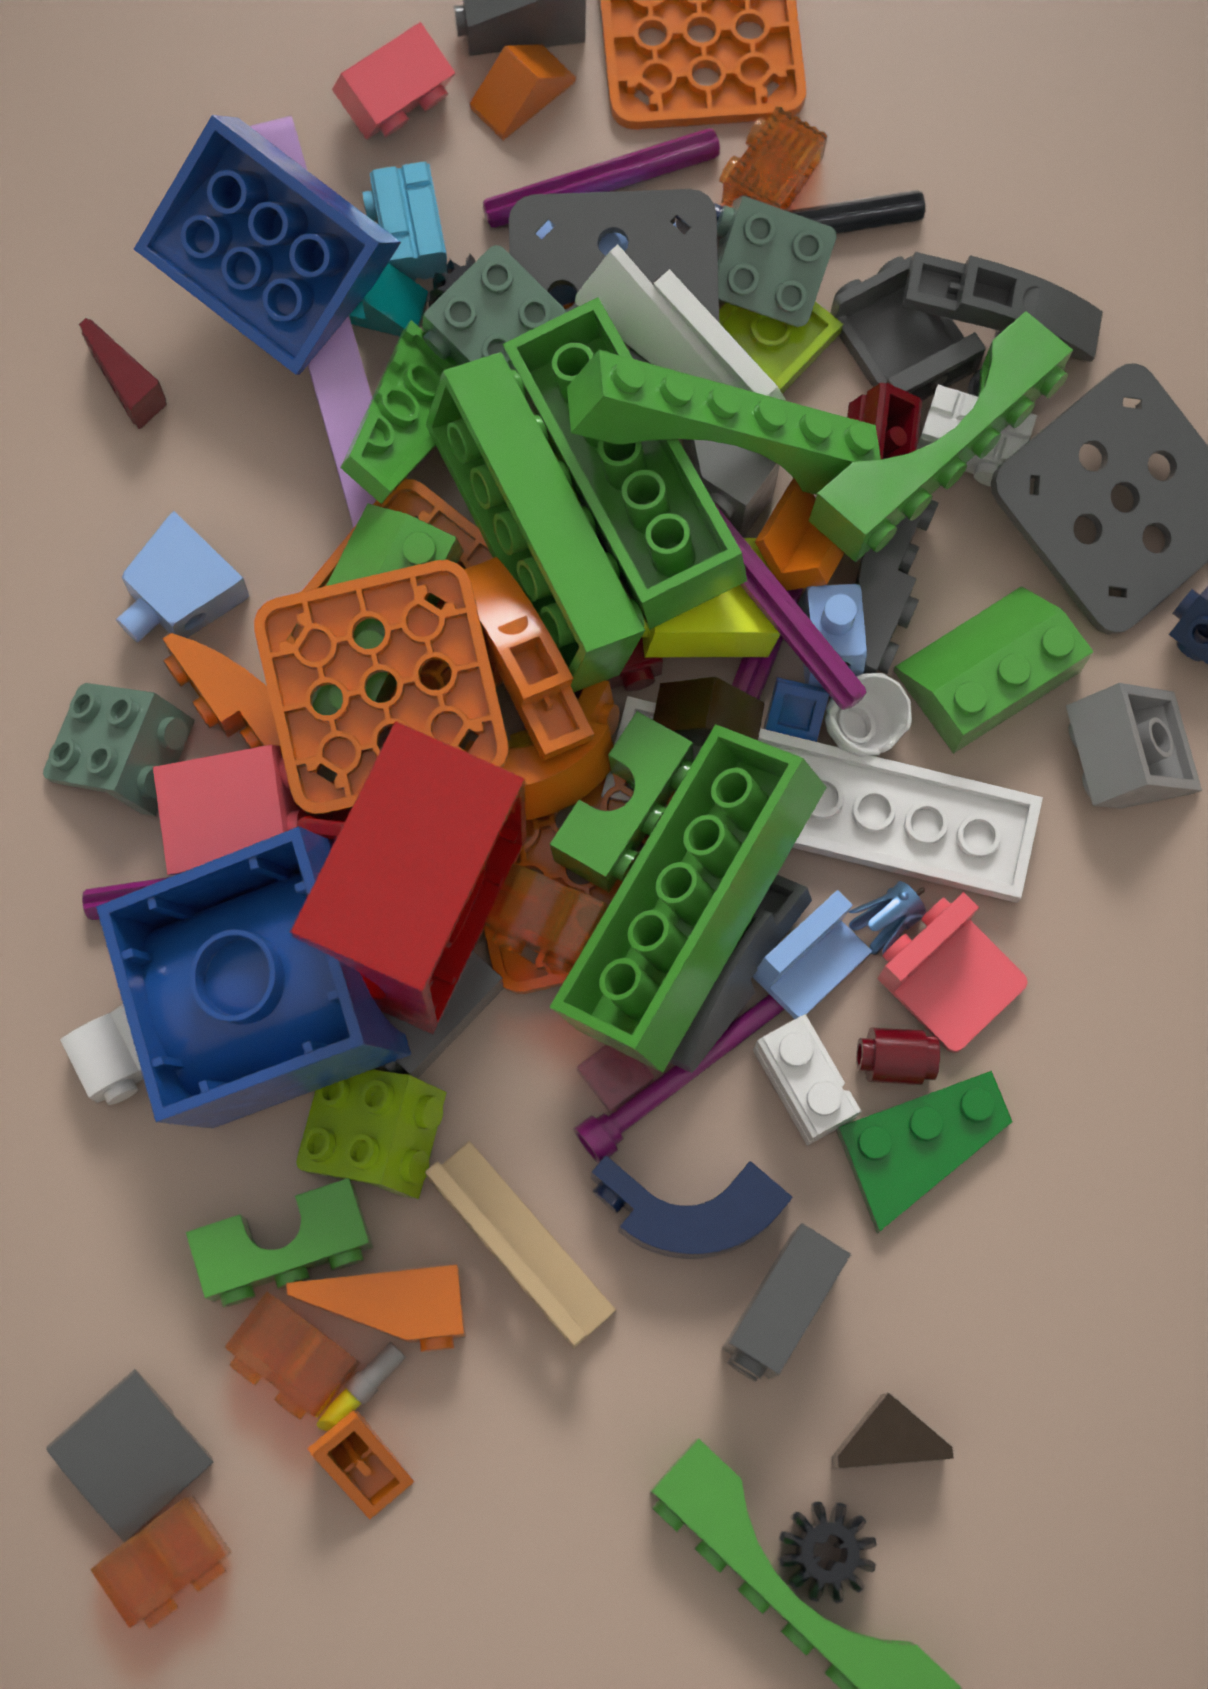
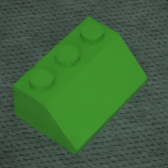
M1021 586L896 665L893 671L954 754L1079 674L1094 651L1061 608Z

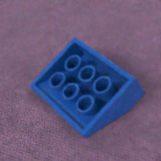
M212 115L133 250L295 375H300L372 289L401 242L238 117Z

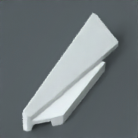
M617 244L606 255L576 294L575 303L578 306L599 297L623 342L651 364L786 400L778 386L670 269L653 285Z

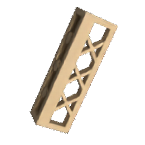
M470 1141L442 1165L437 1161L425 1171L430 1183L573 1349L616 1312L612 1304Z

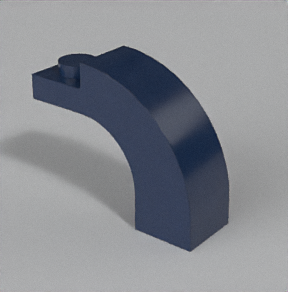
M607 1155L591 1172V1179L597 1184L592 1191L596 1197L616 1213L622 1207L630 1212V1215L619 1226L618 1232L646 1250L673 1258H708L740 1248L761 1234L793 1198L751 1161L747 1163L731 1184L717 1197L705 1203L690 1206L667 1203L655 1197Z

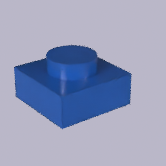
M777 677L764 729L817 742L829 694L821 687Z

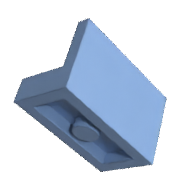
M838 890L769 952L757 967V972L753 975V978L794 1019L804 1014L807 1015L872 953V950L842 922L853 904Z

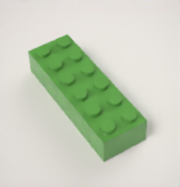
M599 297L502 344L511 370H516L522 379L527 403L533 414L539 415L544 421L551 448L557 459L562 460L566 464L571 475L572 487L582 505L591 512L596 531L607 552L616 560L620 576L633 600L639 605L649 630L747 582L743 554L678 439L650 440L617 445L571 433L567 386L598 350L633 359Z
M502 352L443 370L426 426L492 557H497L534 606L574 678L571 684L573 692L620 675L645 632L644 617L637 602L628 598L620 582V572L616 560L609 552L605 553L596 536V526L591 512L587 507L580 505L572 490V479L566 464L562 460L556 459L548 443V432L544 421L539 415L533 414L527 403L520 375L516 370H510Z
M715 724L552 1001L550 1008L579 1032L663 1073L827 788L805 759Z

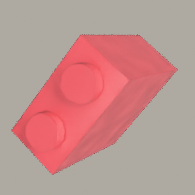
M266 745L153 767L167 875L180 874L296 828L297 821L307 816V813L293 799L281 747L278 745Z

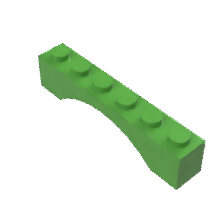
M1025 311L992 340L980 370V389L977 402L954 429L934 443L909 454L883 460L855 461L817 493L809 522L854 562L858 561L870 549L879 552L893 538L897 531L896 526L904 518L907 517L911 521L916 519L933 498L931 494L940 486L946 490L952 487L963 475L967 468L966 463L975 455L980 459L985 457L1000 440L1001 431L1008 425L1017 428L1030 415L1035 407L1034 402L1039 397L1044 395L1048 399L1061 388L1068 377V373L1064 369L1073 349Z
M602 350L596 352L567 386L570 427L573 434L617 445L650 440L688 439L706 440L738 446L761 454L779 464L795 478L803 492L817 495L819 491L855 461L881 460L876 425Z
M696 1439L650 1490L659 1499L652 1509L676 1532L685 1524L697 1535L701 1541L694 1549L719 1573L728 1565L742 1578L744 1582L737 1590L758 1611L764 1614L771 1606L788 1623L781 1632L803 1654L807 1656L815 1648L831 1663L824 1674L840 1689L962 1688L918 1645L910 1641L878 1639L849 1631L823 1618L800 1600L775 1572L757 1541L746 1509L742 1479L700 1439Z

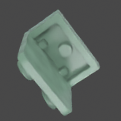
M744 195L733 200L731 207L724 205L717 221V236L721 237L717 249L719 305L729 303L795 327L807 324L836 241L835 230L825 224Z
M495 245L490 247L423 313L422 329L426 332L423 340L441 359L445 360L450 356L458 365L502 352L510 368L502 344L566 313V310L503 247Z
M84 683L77 689L75 696L71 700L62 727L50 750L43 775L46 779L56 784L106 792L140 814L156 816L158 802L153 767L179 761L195 720L154 692Z

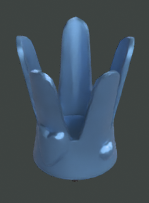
M899 881L893 888L888 889L887 894L883 897L850 910L849 913L853 914L868 909L850 922L849 928L860 930L869 926V929L872 931L884 928L869 947L872 950L871 954L878 953L882 948L884 954L904 930L911 928L926 914L925 906L919 897L925 892V888L922 887L915 892L908 884Z

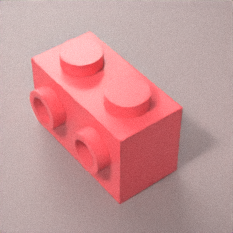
M419 22L342 72L332 91L366 140L380 131L387 137L404 126L409 121L406 114L419 105L424 111H427L442 101L448 95L445 87L455 75V71L423 24Z

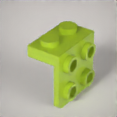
M369 1070L315 1090L296 1159L297 1167L307 1173L339 1179L350 1178L351 1181L371 1184L402 1197L419 1199L423 1182L427 1177L425 1171L429 1169V1159L437 1128L443 1118V1105L447 1092L411 1075L379 1070Z

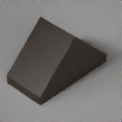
M716 676L660 683L653 720L693 742V745L703 746L715 724L758 740L765 703Z
M890 1393L881 1394L831 1458L832 1468H849L954 1459L953 1447L894 1396Z

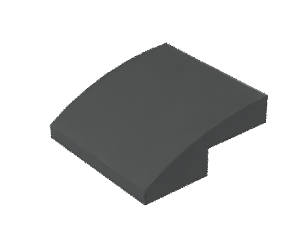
M136 1369L130 1372L46 1447L47 1452L70 1481L124 1542L214 1463L212 1456L175 1417L170 1406Z

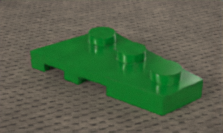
M992 1071L845 1124L838 1127L836 1131L875 1230L879 1233L1013 1121Z

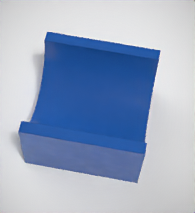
M298 826L96 906L156 1122L216 1128L411 1055L405 1033L397 1030L383 1015L372 998L361 974L336 958L291 935L290 931L335 843L334 841Z

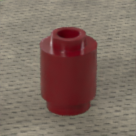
M871 1027L867 1038H859L856 1051L858 1071H865L867 1081L872 1083L922 1085L924 1080H936L940 1066L939 1039L936 1036H926L924 1030Z

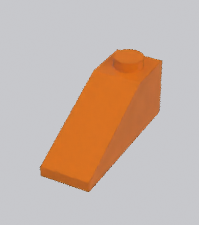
M457 1264L286 1283L287 1295L291 1298L408 1343L420 1342V1352L454 1349V1338L466 1337L460 1270Z

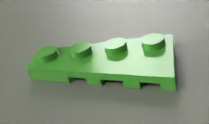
M412 320L400 335L340 467L381 504L436 447L426 426V421L443 370L458 366L450 356L445 360L437 356L423 340V336L426 333Z

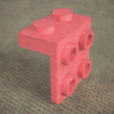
M964 892L952 903L945 897L939 900L921 918V921L927 927L913 940L905 933L882 955L888 963L877 978L933 1036L938 1037L939 1043L952 1053L961 1051L1026 988L1028 983L1025 974L971 921L979 907Z

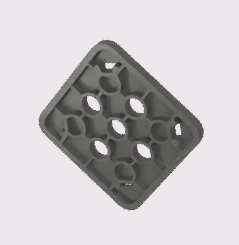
M672 189L534 194L523 197L513 206L509 217V254L548 293L558 285H569L578 293L606 257L598 248L600 240L606 234L615 232L625 236L628 241V248L625 253L653 285L670 269L719 322L717 213L711 198L702 191ZM676 216L690 227L685 234L673 225ZM549 220L553 229L541 239L535 233ZM574 303L573 306L565 310L566 312H568L579 306L576 303ZM630 347L629 352L633 359L651 364Z
M1130 363L1109 373L999 465L993 473L991 492L997 504L1090 623L1101 632L1117 634L1132 628L1208 562V445L1159 381L1145 366ZM1124 398L1141 400L1135 405V408L1123 407ZM1083 444L1093 445L1099 450L1102 463L1098 471L1092 472L1082 466L1079 460V452ZM1152 454L1163 455L1168 460L1170 474L1166 481L1157 480L1150 474L1148 461ZM1030 479H1034L1033 495L1029 494ZM1115 485L1125 486L1131 491L1133 506L1129 512L1118 511L1113 506L1111 492ZM1080 516L1089 518L1096 527V537L1092 544L1081 543L1074 534V522ZM1147 526L1157 527L1164 535L1165 544L1160 553L1150 552L1143 543L1142 536ZM1109 589L1121 590V597L1109 596Z

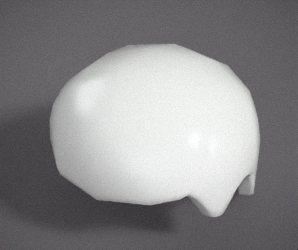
M883 673L861 674L856 677L866 688V695L858 704L846 710L840 709L831 698L826 708L825 722L827 732L842 750L859 757L879 756L881 753L892 749L901 736L910 729L912 723L911 700L901 684Z

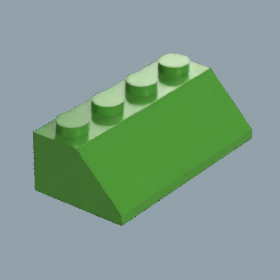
M367 503L326 586L436 560H450L458 563L464 550L457 537L409 514ZM431 593L426 601L434 606H437L440 598ZM375 619L361 621L354 631L356 644L364 649H373L379 646L385 636L383 624ZM376 673L368 680L366 693L372 701L377 703L387 702L397 686V681L389 673ZM333 685L319 687L312 698L315 711L322 715L336 713L343 703L341 690Z

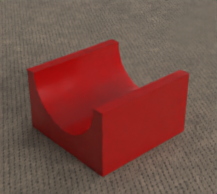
M395 721L290 931L292 937L321 950L358 971L372 998L382 1012L434 1034L526 842L525 778Z

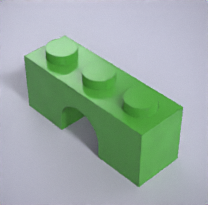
M636 711L608 754L611 774L614 773L623 778L634 789L631 799L621 808L612 811L598 810L578 800L550 843L555 862L608 893L617 880L624 881L639 855L636 850L645 836L651 835L666 809L665 805L673 791L678 789L694 761L693 742Z
M350 1178L295 1196L301 1216L300 1229L295 1239L280 1249L267 1250L258 1247L252 1237L247 1219L241 1214L186 1232L204 1297L212 1302L221 1299L222 1306L229 1307L255 1298L256 1295L253 1288L275 1281L277 1289L286 1288V1283L310 1279L309 1269L329 1263L331 1270L334 1271L362 1262L364 1260L362 1251L373 1248L354 1184Z

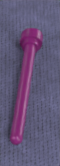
M770 994L730 1024L693 1073L675 1065L609 1116L605 1113L597 1118L592 1115L573 1129L577 1138L598 1164L606 1155L608 1157L612 1156L618 1151L616 1145L623 1140L621 1135L623 1132L785 1009Z

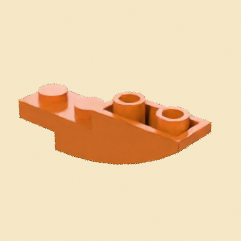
M497 557L464 569L472 584L492 673L498 671L541 760L545 761L590 742L594 732L571 688L574 678L549 631L520 585Z
M173 633L162 638L170 654L169 657L163 660L164 664L180 687L188 682L191 684L199 696L192 703L209 728L219 724L228 738L241 730L239 733L249 749L266 745L280 746L267 686L222 653L197 641Z

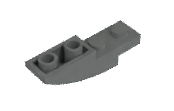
M915 252L910 260L901 306L995 329V338L1027 311L1073 349L1070 357L1089 362L1095 359L1103 311L1078 295L1027 272L971 255L964 264Z
M931 500L927 508L913 521L907 517L904 518L896 526L897 531L883 549L879 552L870 549L861 558L855 584L861 586L867 658L863 674L876 673L877 670L885 674L888 673L899 648L898 644L890 640L897 625L907 629L917 607L919 599L910 596L917 578L908 575L917 555L919 546L912 544L911 541L917 528L924 531L928 530L939 504L937 501Z
M776 875L672 1056L670 1063L693 1073L755 994L751 978L757 972V967L763 958L779 944L811 903L812 898L808 887Z

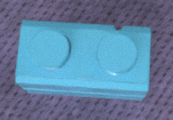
M424 161L402 165L401 168L393 166L372 170L369 173L372 190L362 192L366 216L374 222L377 221L379 226L401 242L388 263L413 281L417 278L422 280L433 278L435 272L447 274V254L430 165Z

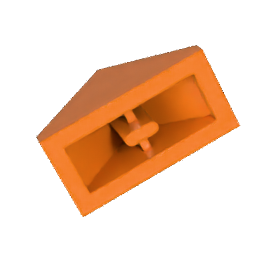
M543 44L505 45L470 101V109L502 140H505L576 82V76Z
M355 1410L351 1411L307 1448L313 1458L369 1520L414 1483L408 1472L362 1414Z

